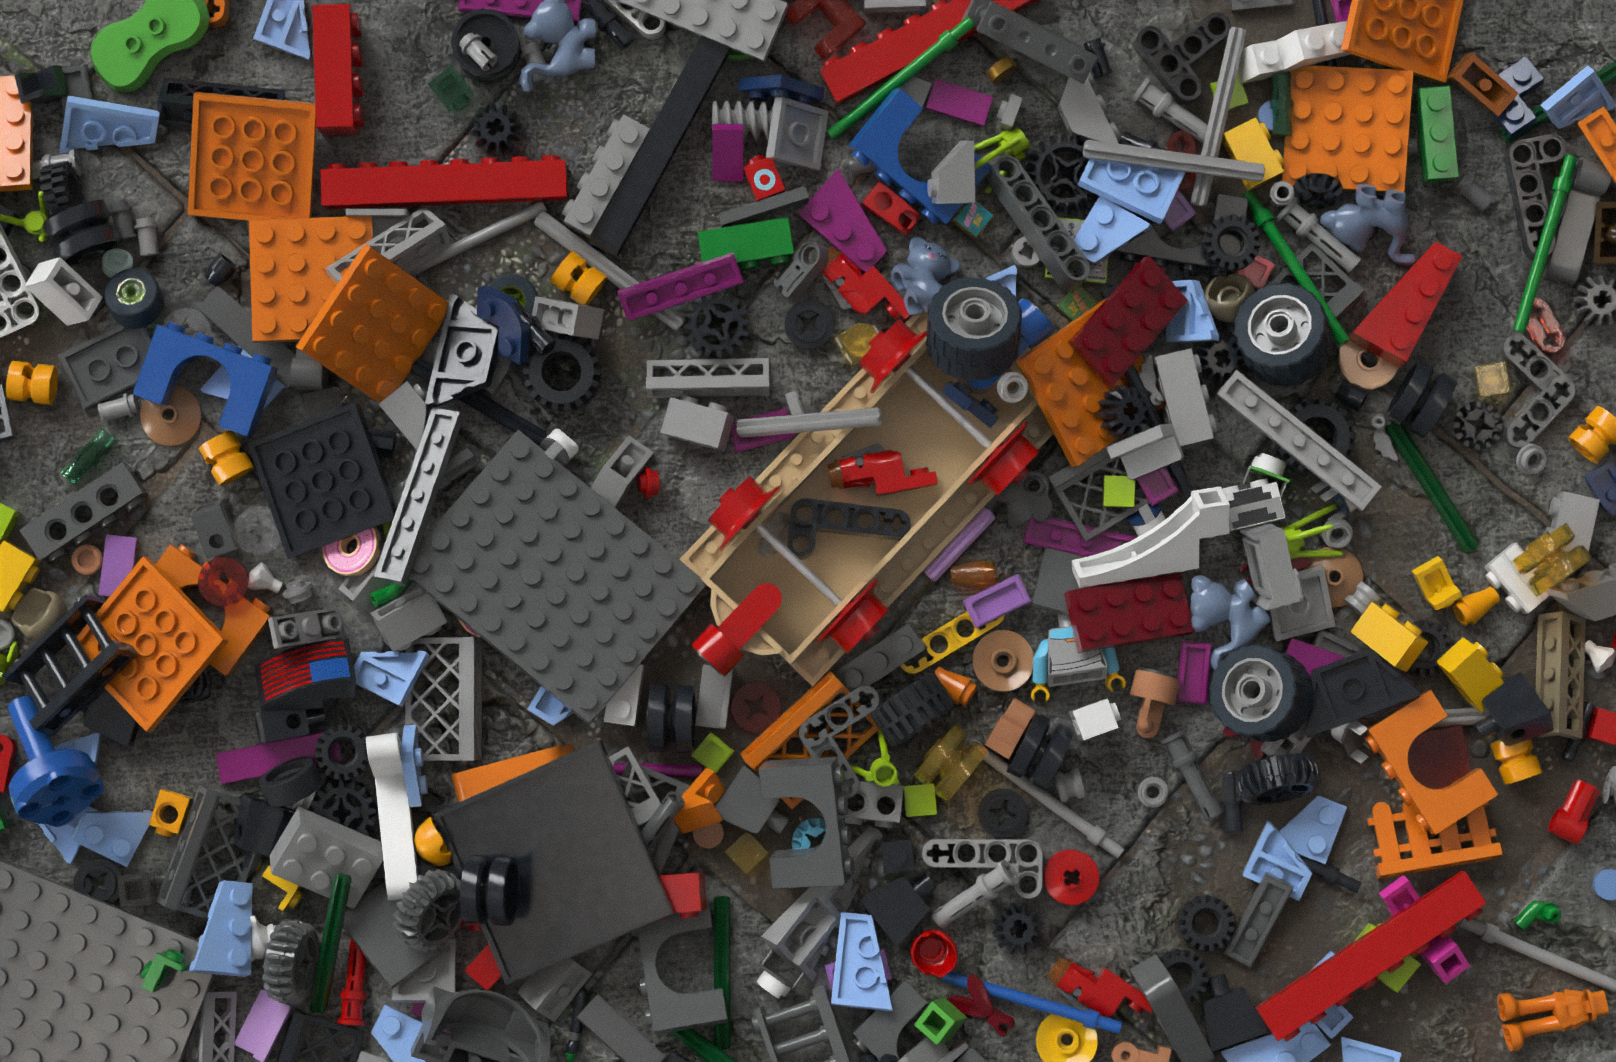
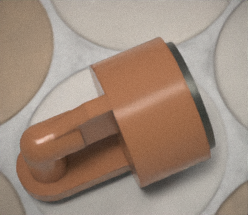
M1140 667L1139 670L1136 669L1130 695L1142 698L1136 729L1140 736L1153 738L1158 734L1165 705L1175 706L1181 682L1178 676Z

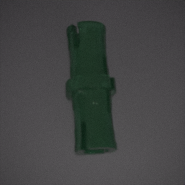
M1274 73L1271 75L1272 101L1269 102V107L1273 111L1272 135L1278 137L1291 136V109L1294 108V101L1291 100V74Z
M101 427L84 447L81 446L77 450L79 453L60 473L72 484L76 485L93 465L96 466L99 463L98 459L116 439Z

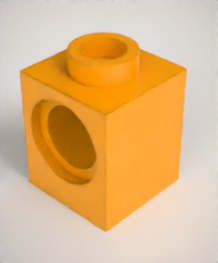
M160 789L149 825L156 827L155 833L173 838L174 833L181 834L194 798L167 789ZM169 805L175 807L178 812V817L173 823L167 822L163 816L165 808Z

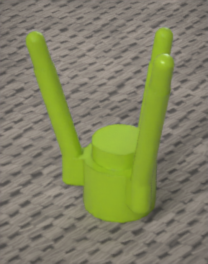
M1016 127L1010 132L1006 129L997 136L974 145V152L998 143L999 147L975 162V170L1002 153L1013 156L1018 161H1021L1026 157L1024 151L1030 148L1028 139ZM1003 170L1000 171V174L1004 177L1008 174ZM989 185L985 188L986 194L992 191Z
M43 191L38 192L39 211H31L26 215L25 219H17L0 214V221L25 228L32 235L39 237L40 242L47 241L42 225L49 219L47 216L49 211L46 208V201L42 197L44 196Z
M1336 504L1323 508L1291 525L1280 527L1285 532L1290 559L1299 557H1340L1343 555V552L1340 550H1300V548L1305 547L1304 538L1331 530L1334 526L1330 523L1302 532L1298 528L1337 508Z
M879 729L878 738L882 754L881 758L876 759L872 763L870 771L852 764L850 766L854 773L864 777L868 782L874 780L883 787L892 784L898 785L899 772L890 760L886 738Z

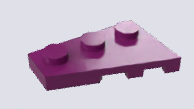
M837 169L798 213V216L866 273L887 253V250L840 170Z

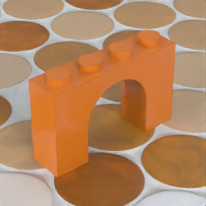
M170 544L156 565L182 591L193 586H206L212 589L223 602L225 622L221 632L229 641L209 664L225 676L231 677L269 625L268 618L273 617L268 613L270 607L256 597L253 601L245 597L243 593L246 590L233 580H230L227 584L218 576L221 572L208 562H205L202 566L193 559L196 554L183 544L179 547Z
M1425 690L1420 694V697L1408 701L1367 727L1368 729L1365 732L1368 736L1364 739L1374 754L1379 752L1384 760L1381 766L1389 779L1395 778L1401 787L1398 793L1407 806L1413 805L1418 813L1414 818L1423 832L1429 831L1430 834L1436 835L1498 794L1481 768L1474 769L1451 785L1441 789L1427 788L1413 777L1408 766L1410 745L1420 733L1448 716L1432 690Z

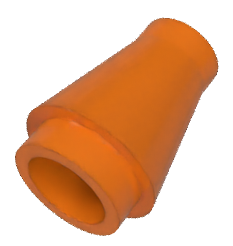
M938 667L934 673L955 704L958 705L960 703L966 707L974 696L978 685L974 684L971 678Z

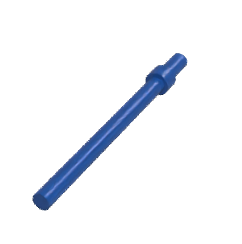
M951 971L941 979L943 982L968 989V976ZM982 980L990 996L1083 1023V1027L1095 1030L1097 1027L1120 1034L1123 1022L1101 1016L1098 1011L1087 1009V1011Z

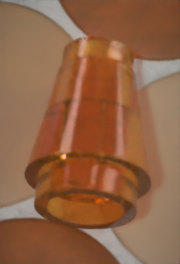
M987 558L951 566L952 584L988 589L989 586L996 585L995 562L987 561Z

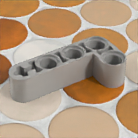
M930 839L922 846V859L932 867L997 868L999 862L990 860L988 852L991 846L999 844L1005 849L1003 860H1006L1013 866L1018 875L1019 882L1021 878L1028 875L1034 877L1036 881V887L1030 893L1022 892L1018 882L1013 886L1016 893L1023 898L1030 899L1036 897L1042 889V849L1033 840ZM933 844H938V849L949 850L947 844H954L952 848L954 862H947L949 856H938V861L934 862L931 856H927V850H932ZM964 844L971 845L975 852L972 860L968 862L961 861L957 855L959 847ZM1028 844L1032 845L1036 850L1035 858L1030 862L1022 861L1019 856L1021 847Z

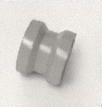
M1025 236L1019 238L1014 243L1011 255L1017 266L1028 269L1039 263L1040 258Z
M1361 581L1356 586L1355 593L1348 595L1344 599L1345 603L1360 616L1363 615L1371 602L1379 606L1383 603L1382 598Z
M1078 768L1071 769L1070 773L1063 774L1058 772L1054 775L1061 803L1067 802L1070 797H1085Z

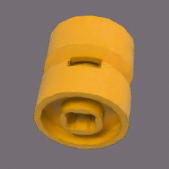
M572 251L556 269L549 282L563 293L569 291L570 298L576 303L587 306L600 291L608 277L594 266L588 268L587 261ZM575 275L580 277L577 282L573 279Z
M12 361L6 381L7 399L26 402L29 398H32L34 403L52 405L56 397L58 385L57 366L38 364L33 368L29 362Z
M1596 406L1585 418V426L1579 425L1568 437L1571 445L1581 455L1595 464H1598L1609 452V444H1616V417L1600 406Z
M231 430L215 436L198 448L206 464L213 465L211 473L218 486L229 484L254 469L247 453L239 451L242 444L236 433Z
M1501 739L1490 743L1495 760L1502 763L1498 769L1504 785L1542 773L1537 756L1532 755L1530 752L1534 748L1531 739L1512 746L1504 745Z

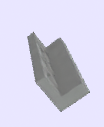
M425 206L365 243L377 252H381V255L407 273L451 246L446 224ZM424 219L430 223L424 228H414V225ZM395 237H405V240L400 243H389ZM362 246L326 267L327 275L337 284L342 278L339 272L350 266Z
M769 358L647 360V398L681 397V395L689 397L770 396ZM750 367H763V375L743 374ZM689 368H697L704 374V376L682 375ZM719 368H728L735 374L712 376ZM653 369H667L674 376L653 377Z
M209 991L207 993L186 1048V1062H216L218 1059L221 1062H234L237 992ZM215 998H226V1011L221 1017L215 1012ZM221 1028L225 1033V1042L218 1048L213 1043L214 1034Z

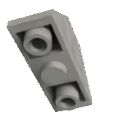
M1089 73L1084 84L1069 77L1057 110L1070 137L1077 135L1081 141L1094 140L1119 144L1117 141L1120 139L1119 131L1114 122H1108L1104 114L1107 111L1106 104L1100 94L1096 96L1091 87L1094 84L1091 73Z
M1616 563L1609 565V569L1589 571L1584 574V577L1564 579L1560 581L1559 585L1548 588L1550 596L1577 616L1598 621L1616 615Z
M339 607L268 618L273 646L276 651L345 637Z

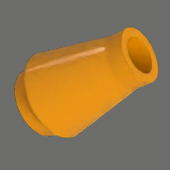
M1490 586L1484 590L1457 599V603L1452 605V609L1457 620L1462 625H1474L1495 604L1500 602V597L1497 591Z

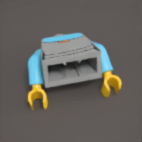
M1059 614V628L1048 630V638L1041 641L1033 658V682L1036 683V686L1031 691L1032 700L1035 702L1034 693L1037 690H1043L1046 693V702L1048 701L1049 690L1045 686L1047 682L1049 687L1105 679L1106 688L1113 692L1111 682L1113 679L1118 678L1121 688L1124 689L1126 681L1122 676L1118 675L1117 671L1120 668L1115 648L1078 653L1070 617Z

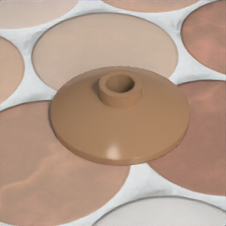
M180 386L174 387L168 405H161L145 399L140 411V421L144 432L154 442L164 446H178L189 441L197 433L202 419L198 400L190 391ZM168 409L174 411V417L171 420L164 418V412Z
M1322 548L1320 550H1340L1343 552V555L1340 557H1309L1310 564L1304 567L1303 570L1322 566L1325 571L1332 608L1346 605L1344 599L1348 595H1353L1359 582H1363L1361 564L1346 549ZM1331 571L1339 573L1340 578L1336 583L1329 579Z
M998 630L987 634L978 642L973 653L972 662L976 676L985 686L996 691H1011L1022 686L1030 677L1033 670L1034 655L1031 646L1021 635L1009 630ZM1000 655H1005L1008 658L1007 666L1001 667L997 664V658Z

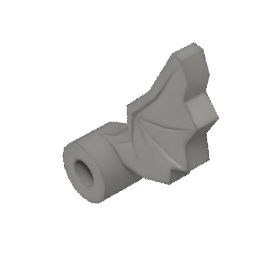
M1152 355L1146 357L1144 364L1139 366V376L1146 391L1150 393L1149 397L1154 407L1162 404L1163 398L1155 386L1157 377L1153 368Z
M1377 413L1372 419V425L1377 428L1373 441L1376 443L1375 449L1381 451L1383 457L1389 456L1392 460L1397 461L1399 457L1392 445L1391 436L1386 434L1385 431L1386 417L1382 413Z

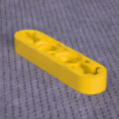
M965 612L922 638L928 647L926 651L933 657V660L927 662L925 656L918 661L919 667L916 669L912 665L907 667L905 663L900 667L909 674L921 672L999 625L1005 615L999 617L996 621L985 624L986 627L982 630L974 626L971 636L961 637L956 631L958 622L969 620L973 624L968 612ZM940 635L947 640L948 647L943 653H935L931 649L930 641L934 636Z

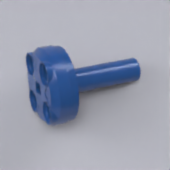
M22 696L16 698L8 705V712L29 762L21 767L11 779L9 784L10 799L19 818L38 824L60 827L71 822L75 815L85 810L95 798L104 792L105 787L96 764L87 753L74 749L55 751L49 734L34 730L29 721L39 710L32 697Z

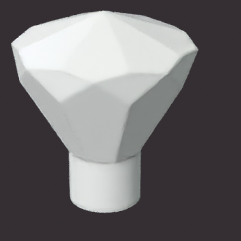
M262 562L249 574L248 588L252 590L269 589L278 593L282 586V582L275 579L268 567Z
M1591 640L1585 643V652L1590 656L1594 670L1597 673H1601L1612 666L1616 657V650L1597 646Z

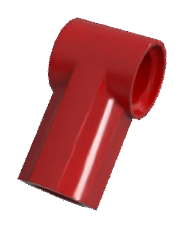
M1575 779L1562 807H1559L1554 813L1548 826V832L1577 845L1585 834L1588 826L1587 818L1601 790L1589 783Z

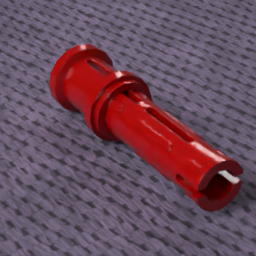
M351 938L345 990H342V993H340V998L342 999L341 1018L337 1019V1024L365 1026L362 1016L364 1001L368 997L366 992H364L367 958Z

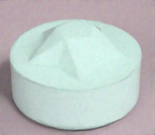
M111 249L102 257V270L108 277L112 278L122 270L133 268L131 254L123 249Z

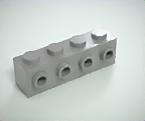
M624 114L620 121L615 119L607 132L610 138L606 146L600 145L593 156L592 162L596 164L590 174L587 172L583 174L577 186L580 189L578 196L575 200L570 199L563 210L562 215L566 216L564 223L567 227L591 239L650 128Z

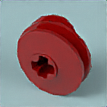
M1074 849L1061 850L1051 856L1045 864L1043 883L1048 894L1056 901L1066 905H1078L1089 900L1096 892L1099 884V870L1094 860L1086 853ZM1076 869L1078 872L1076 877L1079 878L1076 884L1070 882L1066 885L1064 883L1066 877L1063 874L1066 870L1073 872Z

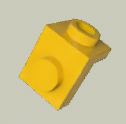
M1439 556L1412 570L1424 599L1435 610L1447 608L1455 600L1462 597L1461 591L1454 585L1443 560Z
M268 865L262 876L287 892L278 909L283 912L287 911L289 907L294 909L303 896V893L300 892L302 886L271 874V867Z

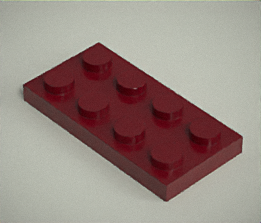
M1150 256L1144 257L1068 343L1107 387L1114 386L1183 308L1188 299Z
M1180 573L1069 590L1064 593L1078 653L1191 635L1195 632V629L1192 627V617Z

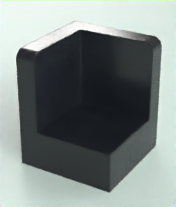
M52 65L36 73L20 72L15 74L21 104H48L68 95L62 66Z

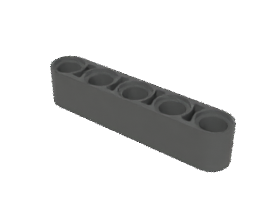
M1009 155L999 157L988 173L987 181L989 186L1056 283L1063 290H1077L1089 276L1090 264L1020 162ZM999 170L1007 172L1010 178L1002 176ZM1016 195L1023 196L1027 202L1019 201ZM1033 219L1041 221L1044 227L1037 226ZM1050 244L1057 245L1061 252L1054 251ZM1068 269L1074 270L1079 277L1071 276Z

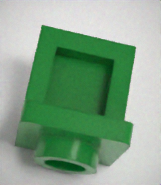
M168 949L167 952L156 953L153 962L149 961L142 972L141 978L145 980L141 988L151 993L160 990L170 967L184 972L189 970L191 963L184 961L185 955L172 949Z

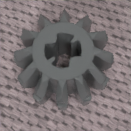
M1599 275L1596 278V282L1589 277L1585 279L1586 287L1582 285L1577 286L1576 291L1581 296L1574 297L1572 302L1581 304V307L1575 311V314H1586L1583 323L1588 324L1593 318L1596 328L1602 326L1603 320L1607 325L1614 323L1613 316L1616 317V290L1613 289L1616 282L1615 279L1611 278L1605 285L1604 275ZM1599 295L1602 296L1600 300L1603 298L1605 300V304L1600 308L1597 307L1599 303L1594 304L1593 298Z

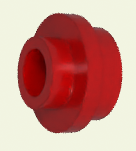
M644 468L643 473L638 474L637 489L638 492H643L644 498H651V495H658L659 493L658 471H651L650 468Z

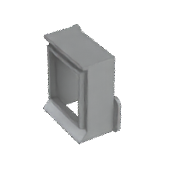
M1273 522L1241 529L1240 533L1246 536L1242 539L1253 589L1256 592L1252 602L1265 610L1302 602L1303 594L1299 575L1296 568L1292 569L1284 530L1275 526Z

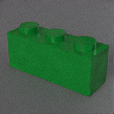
M1450 86L1419 88L1414 94L1422 185L1453 182L1459 177Z
M788 217L697 232L702 262L734 252L740 269L750 270L758 268V263L770 261L771 265L789 263L788 258H792L794 255Z

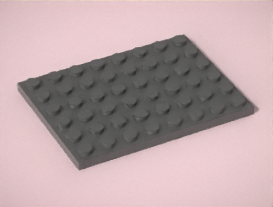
M519 430L516 431L421 540L408 577L588 725L591 724L707 586L699 575L595 491L590 489L589 486L558 461L548 457L542 448Z
M0 859V1062H181L215 974L188 972L189 970L180 972L170 967L160 990L153 993L141 988L145 980L141 978L146 964L149 961L153 962L156 953L167 952L168 949L185 955L184 961L191 963L195 960L199 948L197 946L199 940Z

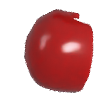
M925 930L914 938L910 949L912 963L922 974L942 978L955 969L958 961L957 945L950 935L941 930Z

